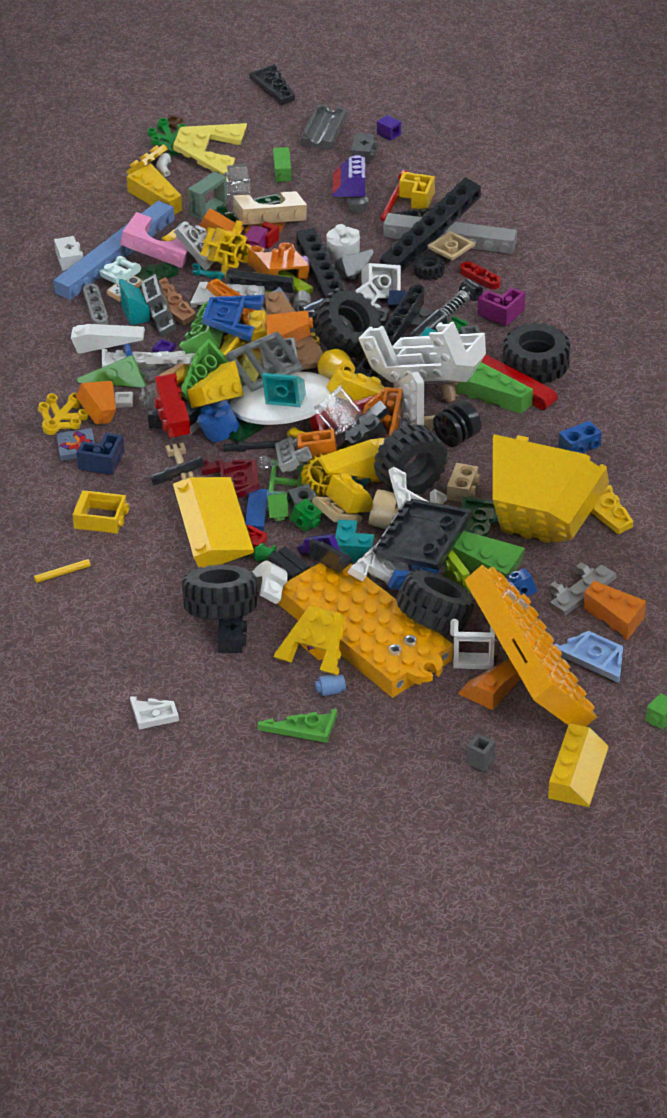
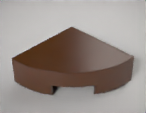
M168 115L167 117L169 127L175 130L183 122L181 117Z

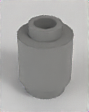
M299 291L294 296L293 309L295 312L304 311L303 308L311 304V297L308 292Z

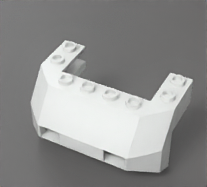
M450 322V324L439 323L436 326L438 332L429 333V336L402 337L393 346L383 326L374 329L369 327L358 338L371 368L392 383L417 371L424 384L467 382L473 376L486 354L485 333L459 334L454 322Z

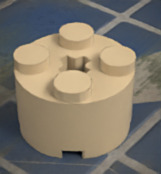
M378 489L373 500L374 505L370 512L369 525L386 529L390 526L389 524L399 508L393 492Z

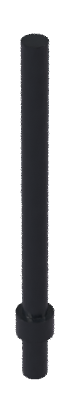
M281 440L248 443L238 441V443L223 444L224 451L246 452V450L276 448L275 443Z

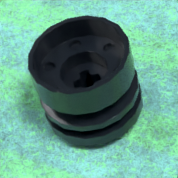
M460 400L449 406V408L437 413L433 418V426L438 438L449 447L454 448L480 432L481 419L472 404L465 400Z

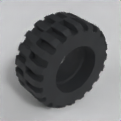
M347 288L336 289L329 293L315 307L312 315L313 328H315L314 333L316 337H319V342L326 346L327 350L339 349L351 358L361 355L364 350L358 338L369 327L374 329L381 326V322H379L380 316L376 313V307L372 306L371 301L363 297L362 293H356V290H348ZM339 315L344 316L352 324L354 331L348 329L341 322Z
M545 323L523 324L521 327H515L504 338L503 364L542 384H546L548 381L550 383L554 382L556 378H561L567 372L570 361V341L562 330L556 329L555 326H548Z
M412 424L408 425V427L402 426L400 430L391 432L392 435L386 437L384 443L380 444L379 452L375 455V473L379 480L394 493L389 469L395 467L406 473L407 490L416 495L419 493L423 494L428 488L431 489L434 486L433 484L441 478V473H444L445 465H447V450L443 442L423 425ZM415 455H417L416 458L413 460V462L410 463L408 466L405 467V465L407 464V462H408L412 457H414Z
M209 565L203 568L199 567L196 570L189 571L182 580L183 607L188 614L196 618L201 617L206 620L235 619L253 612L258 604L257 578L252 571L241 566Z
M413 570L408 573L396 597L398 608L408 618L413 619L416 623L428 629H433L439 633L443 632L444 634H450V621L452 619L458 620V632L464 631L475 608V599L471 593H468L467 589L440 574L424 570Z

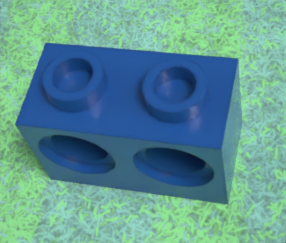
M587 421L559 432L558 446L564 450L584 453L601 446L602 432L592 422Z

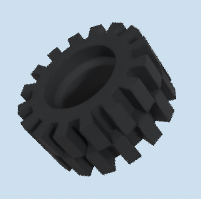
M424 253V256L419 255L414 261L415 276L419 279L423 278L425 281L427 279L432 281L433 278L438 280V278L444 275V259L441 256L438 257V254L433 255V253H430V255Z

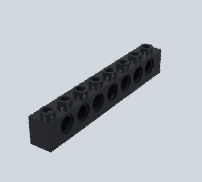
M466 177L461 182H458L450 192L446 193L443 199L438 201L408 232H405L397 242H394L388 251L381 255L380 264L400 265L401 274L416 260V257H419L428 248L429 244L437 240L481 198V186Z
M310 228L296 231L297 247L302 256L308 257L310 264L309 272L321 298H325L333 290L344 288L343 281H340L339 272L335 271V264L333 261L331 262L330 253L326 252L325 243H322L321 235L317 233L316 229Z

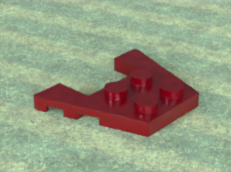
M203 459L205 466L201 467L202 475L221 472V477H231L237 498L260 489L255 460L233 459L232 462H223L222 459H215V462H207V459Z

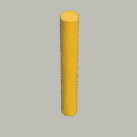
M89 559L35 575L34 580L36 583L90 567Z

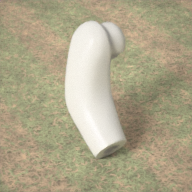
M168 153L161 154L156 164L157 170L164 177L170 175L167 165L171 162V158Z

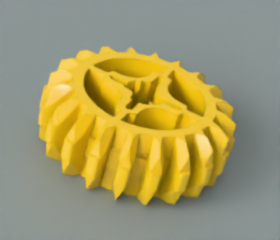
M313 456L312 460L309 459L307 464L303 466V471L301 472L302 484H309L310 488L316 492L317 497H326L332 475L325 472L318 460L319 457Z

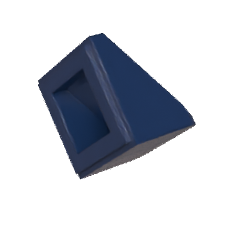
M389 290L388 307H397L405 296L406 290Z

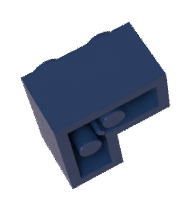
M106 432L100 444L82 441L76 452L78 469L113 475L125 452L123 435Z

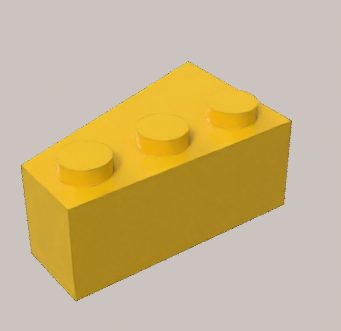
M236 361L219 365L215 371L210 372L206 378L200 380L187 390L192 408L244 395Z

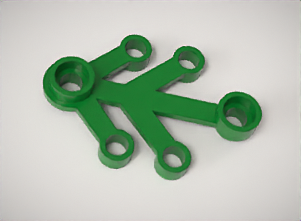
M159 118L157 129L148 128L147 135L151 137L152 145L162 146L165 144L169 154L176 156L181 153L173 150L175 139L180 127H187V125L179 124L177 131L172 134L169 129L168 119ZM157 130L163 131L165 135L157 133Z

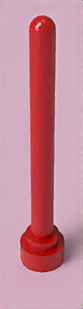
M402 170L398 176V180L400 181L403 172H411H409L408 170ZM399 183L380 216L381 221H385L387 214L390 213L399 196Z

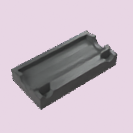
M321 104L317 105L303 132V137L301 136V146L331 150L347 118V109L338 106L336 110H330L325 104L323 106Z

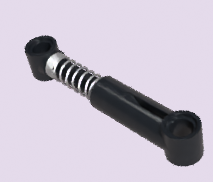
M465 279L459 287V292L455 297H452V300H449L439 310H435L407 336L402 335L398 340L402 337H420L426 327L437 331L436 326L439 323L446 324L448 318L454 315V312H457L460 306L463 307V303L466 304L471 300L477 301L483 293V287L469 279Z

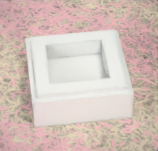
M115 392L116 408L133 407V392Z

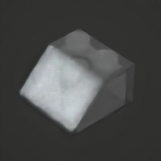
M246 164L227 166V172H224V176L228 182L227 196H229L230 201L233 202V196L236 195L251 196L250 179Z
M339 385L314 406V409L327 425L334 429L336 435L343 433L363 414V411L342 385Z

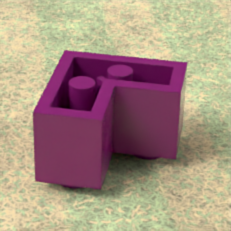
M512 287L503 295L486 290L478 298V315L507 326L525 310L526 293Z

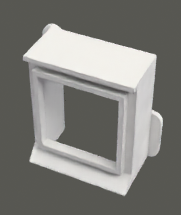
M452 619L450 621V635L454 636L453 668H492L494 665V655L498 654V640L494 639L495 632L492 627L490 633L458 632V620ZM459 641L489 642V653L459 652Z

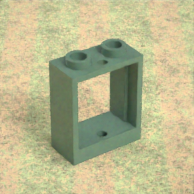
M213 172L188 188L190 215L202 221L209 208L217 211L218 206L228 204L227 179L225 176ZM214 189V198L205 203V195Z

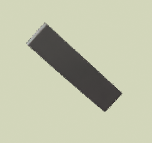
M155 274L142 281L141 285L146 303L150 307L158 331L163 337L176 330L177 327L164 291Z

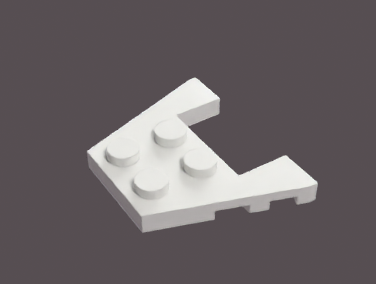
M185 351L152 353V356L146 357V364H190L196 353L185 354Z
M395 467L389 469L398 508L401 507L405 500L410 501L411 498L427 501L407 490L405 472ZM434 489L430 492V502L444 504L447 501V495Z
M373 546L350 567L347 573L363 581L367 572H369L372 577H378L388 585L395 570L409 571L407 563L378 558V555L373 552L375 547Z

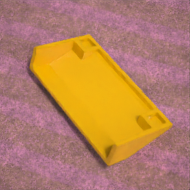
M190 477L173 484L198 568L209 565H221L254 553L231 477Z

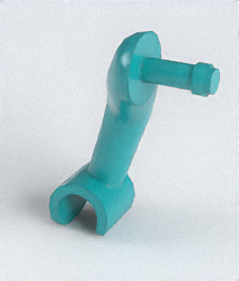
M198 263L192 265L194 269H198L192 271L194 276L203 275L209 278H217L220 281L225 277L222 272L201 269Z

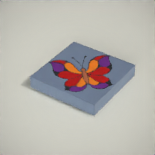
M92 428L56 433L61 461L77 459L76 452L82 441L95 443Z

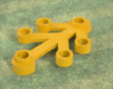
M52 393L47 395L46 402L39 403L38 411L44 419L42 422L44 433L54 435L59 429H79L81 420L85 421L88 419L89 414L85 409H80L78 413H68L72 408L78 409L81 406V403L76 398L77 393H72L68 396L67 403L61 410L56 403L57 395ZM49 407L51 408L54 414L53 418H51L50 414L48 413ZM61 420H70V422H60V421H61Z

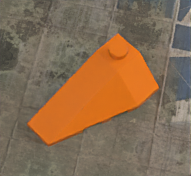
M510 658L469 680L459 691V695L494 710L521 677Z

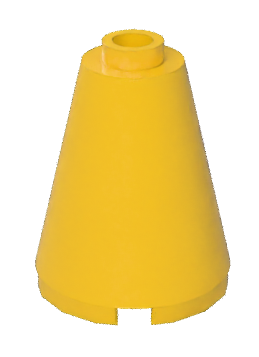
M339 349L325 351L318 360V373L329 379L332 378L336 369L341 371L348 370L351 373L355 372V367L350 357Z

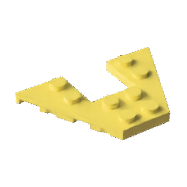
M247 123L180 127L173 150L182 153L187 158H194L199 165L210 169L211 172H218L229 180L235 158L207 152L206 149L210 139L241 145Z

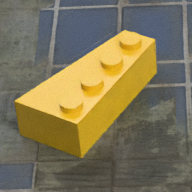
M151 163L126 176L129 193L151 206L157 201L174 207V215L182 211L181 194Z

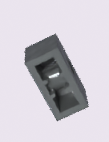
M356 133L351 149V157L360 155L365 157V164H370L371 159L375 158V150H377L375 134Z

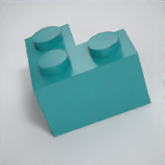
M338 520L335 538L340 551L352 557V562H357L374 546V534L357 533V521Z

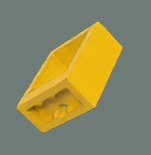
M82 490L73 512L74 529L118 534L120 526L123 527L124 516L129 512V503L126 502V495ZM90 508L117 511L115 517L88 515Z

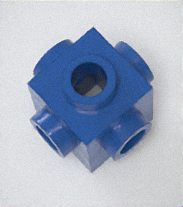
M526 568L512 572L506 577L510 584L518 589L521 595L525 594L528 597L538 591L531 574Z

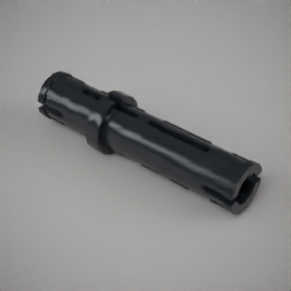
M200 455L173 467H165V470L149 476L153 486L167 480L172 481L173 478L180 476L181 473H188L204 467L205 464Z

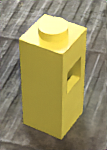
M251 350L262 365L261 353ZM243 354L239 363L249 378L255 382L259 374L247 356Z

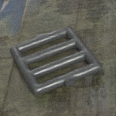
M279 332L269 334L228 352L226 355L230 362L236 361L238 375L251 392L262 388L263 380L256 383L252 382L236 359L239 355L245 354L261 378L262 374L267 372L251 351L258 347H261L278 371L276 374L292 375L303 369V365L294 354L293 347L291 345L288 346ZM276 340L294 366L284 369L267 343Z

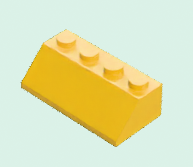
M569 723L549 781V799L590 807L609 748L590 727Z

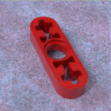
M470 261L460 264V273L463 276L488 289L495 290L500 288V276Z

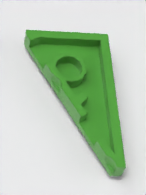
M133 354L77 378L78 383L112 381L113 385L147 386Z
M332 709L331 713L323 715L313 712L307 715L287 716L285 721L274 722L273 719L258 722V730L327 743L337 718V709Z

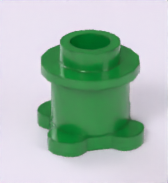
M260 543L259 546L257 545L254 548L253 556H255V560L269 561V555L276 552L277 546L273 545L270 548L265 546L264 543Z

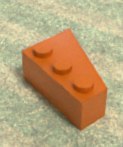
M593 581L584 593V609L600 621L603 620L607 623L610 629L616 630L623 635L626 641L645 618L646 601L597 581Z

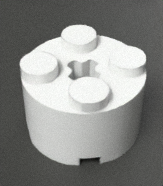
M339 224L327 233V252L330 253L331 259L337 261L341 257L360 252L359 230Z

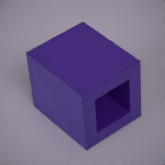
M386 115L377 121V134L390 141L401 135V121Z

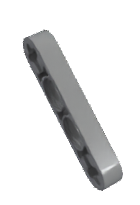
M86 284L83 287L84 298L93 324L108 325V315L98 286L96 284Z

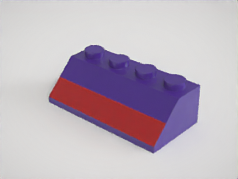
M360 155L349 157L333 173V197L365 196V157Z

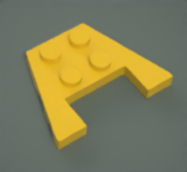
M309 605L273 657L292 663L299 644L326 651L320 670L338 676L339 668L337 664L338 659L341 657L339 644L343 637L345 616L341 613Z

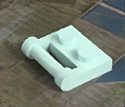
M118 256L114 263L105 265L103 269L99 270L101 277L118 285L119 279L127 280L139 273L141 266L138 263L127 261L122 256Z

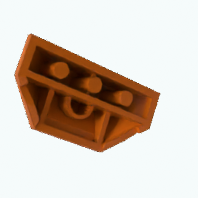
M384 387L379 394L374 396L364 406L363 414L381 400L390 411L380 420L388 432L386 437L392 435L391 432L394 430L398 431L403 401V389Z

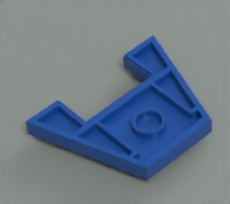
M264 295L210 297L202 323L251 342L254 326L239 324L244 308L262 309Z

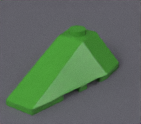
M207 339L197 349L181 387V394L189 403L187 390L200 380L206 378L210 372L215 371L219 365L229 362L210 339Z

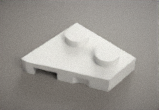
M134 696L130 697V703L139 730L179 721L174 701H159L149 698L148 702L138 701L137 697Z

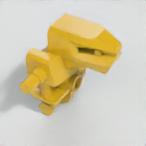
M239 220L236 221L233 231H225L219 227L216 229L208 227L206 238L202 241L204 244L200 255L206 256L210 261L221 263V272L224 273V278H226L227 270L230 267L238 268V261L248 262L251 245L246 244L247 237L240 234L243 222Z

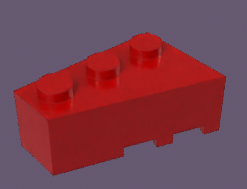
M176 373L156 376V398L154 399L155 409H159V420H163V431H167L169 438L190 434V421L185 403L179 394L181 389L177 386Z

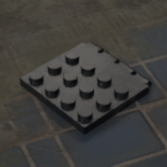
M412 498L410 501L405 500L390 522V526L386 528L381 539L373 548V552L378 555V558L439 570L473 516L472 510Z

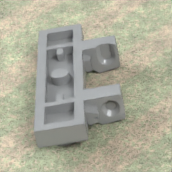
M292 436L275 443L279 467L282 473L285 471L291 472L297 468L299 462H306L312 458L308 446L301 449L298 448V438L293 440Z
M579 563L575 567V574L581 575V580L570 588H564L562 584H557L556 581L550 584L549 593L553 594L555 598L550 602V608L566 616L584 602V593L593 581L608 585L616 579V573L603 565L594 569Z

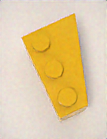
M337 369L326 386L333 397L348 403L377 395L384 388L381 380L377 377H367L361 373L354 374L348 370L341 371Z

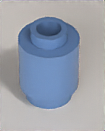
M331 674L318 677V681H315L316 692L320 693L322 697L340 694L341 691L346 690L344 676Z

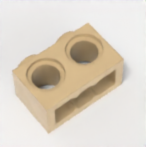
M456 463L447 485L448 500L462 502V497L471 498L475 496V485H479L481 477L478 474V466Z

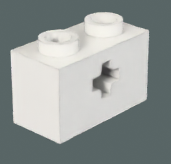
M74 236L54 239L55 251L62 271L69 269L83 258L79 242L75 241Z

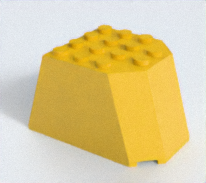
M494 434L493 503L501 530L509 535L514 533L521 534L522 537L527 539L532 537L538 538L544 543L572 540L609 485L607 467L603 464L598 466L591 462V457L587 454Z

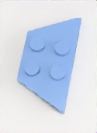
M590 631L567 639V643L561 646L554 644L562 652L561 657L615 682L620 681L623 646Z

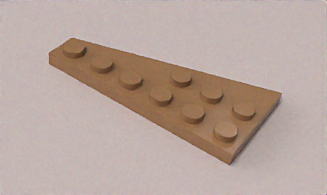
M282 291L264 293L267 315L295 312ZM310 335L295 342L298 360L303 365V369L318 367V360L323 352L313 337Z

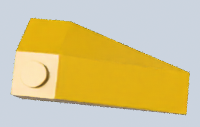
M384 438L370 439L321 456L318 460L327 474L341 475L345 473L356 476L360 480L369 478L372 482H381L376 476L374 462L375 455L379 452L380 444L384 443Z

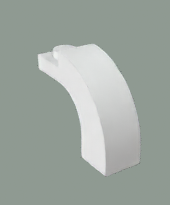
M264 561L252 571L257 578V592L260 593V596L277 604L281 600L283 586L287 583V572L269 561Z

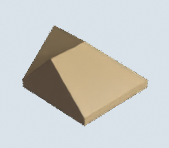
M449 231L429 244L428 249L453 261L474 247L475 243Z

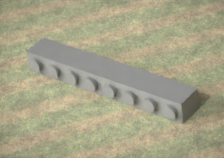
M388 213L383 224L384 237L400 239L422 217ZM454 222L441 235L443 236L452 231L474 242L475 246L471 249L513 254L517 243V230Z

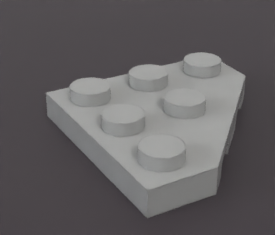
M185 221L179 224L173 231L176 237L184 244L187 251L193 255L197 263L204 270H207L214 262L208 260L206 256L200 255L204 244L202 241L206 238L207 234L206 229L197 225L194 227L190 226Z

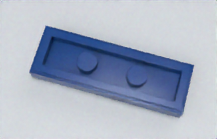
M268 489L256 490L250 493L248 498L245 524L264 531Z

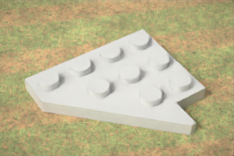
M417 371L398 380L393 386L403 389L402 416L404 423L424 426V381Z

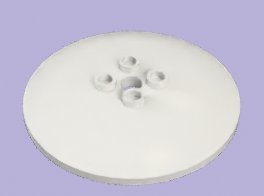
M296 372L292 375L299 376L305 381L306 395L301 407L265 404L264 388L262 387L251 392L246 384L242 386L244 395L232 398L230 406L235 416L241 420L255 424L274 425L296 422L312 417L327 409L336 398L333 397L326 387L330 381L329 378L317 373ZM262 378L256 379V381L253 382V383H256V382L262 380Z

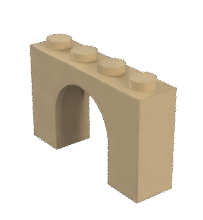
M296 191L281 192L280 204L275 205L257 203L250 195L233 196V212L243 222V225L306 220L307 204Z

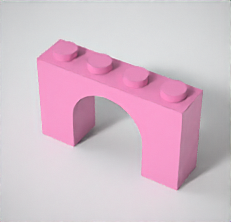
M136 212L123 230L120 245L182 268L191 255L184 244L178 238L173 241H159L150 237L147 233L149 232L152 218Z

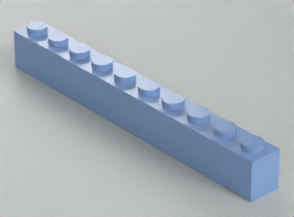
M157 201L141 213L152 218L149 232L147 233L150 237L162 231L164 227L175 220L174 207L161 201ZM127 225L54 279L55 294L71 300L83 291V287L86 284H92L101 277L99 270L103 269L105 265L114 263L118 256L125 258L132 254L134 250L120 245L123 230Z

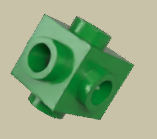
M304 499L294 506L289 519L304 532H308L310 529L318 527L321 522L322 511L309 500Z

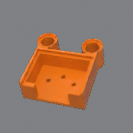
M281 243L278 249H272V252L264 253V248L260 246H251L249 248L247 264L253 267L257 273L278 276V271L296 269L298 271L297 278L307 280L309 264L295 250L294 245Z

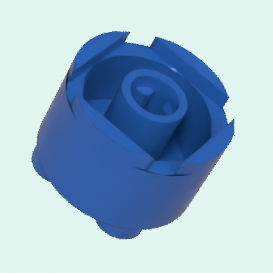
M226 400L211 406H203L197 419L206 439H210L211 442L223 441L230 437L229 433L232 431L235 433L239 428V422Z

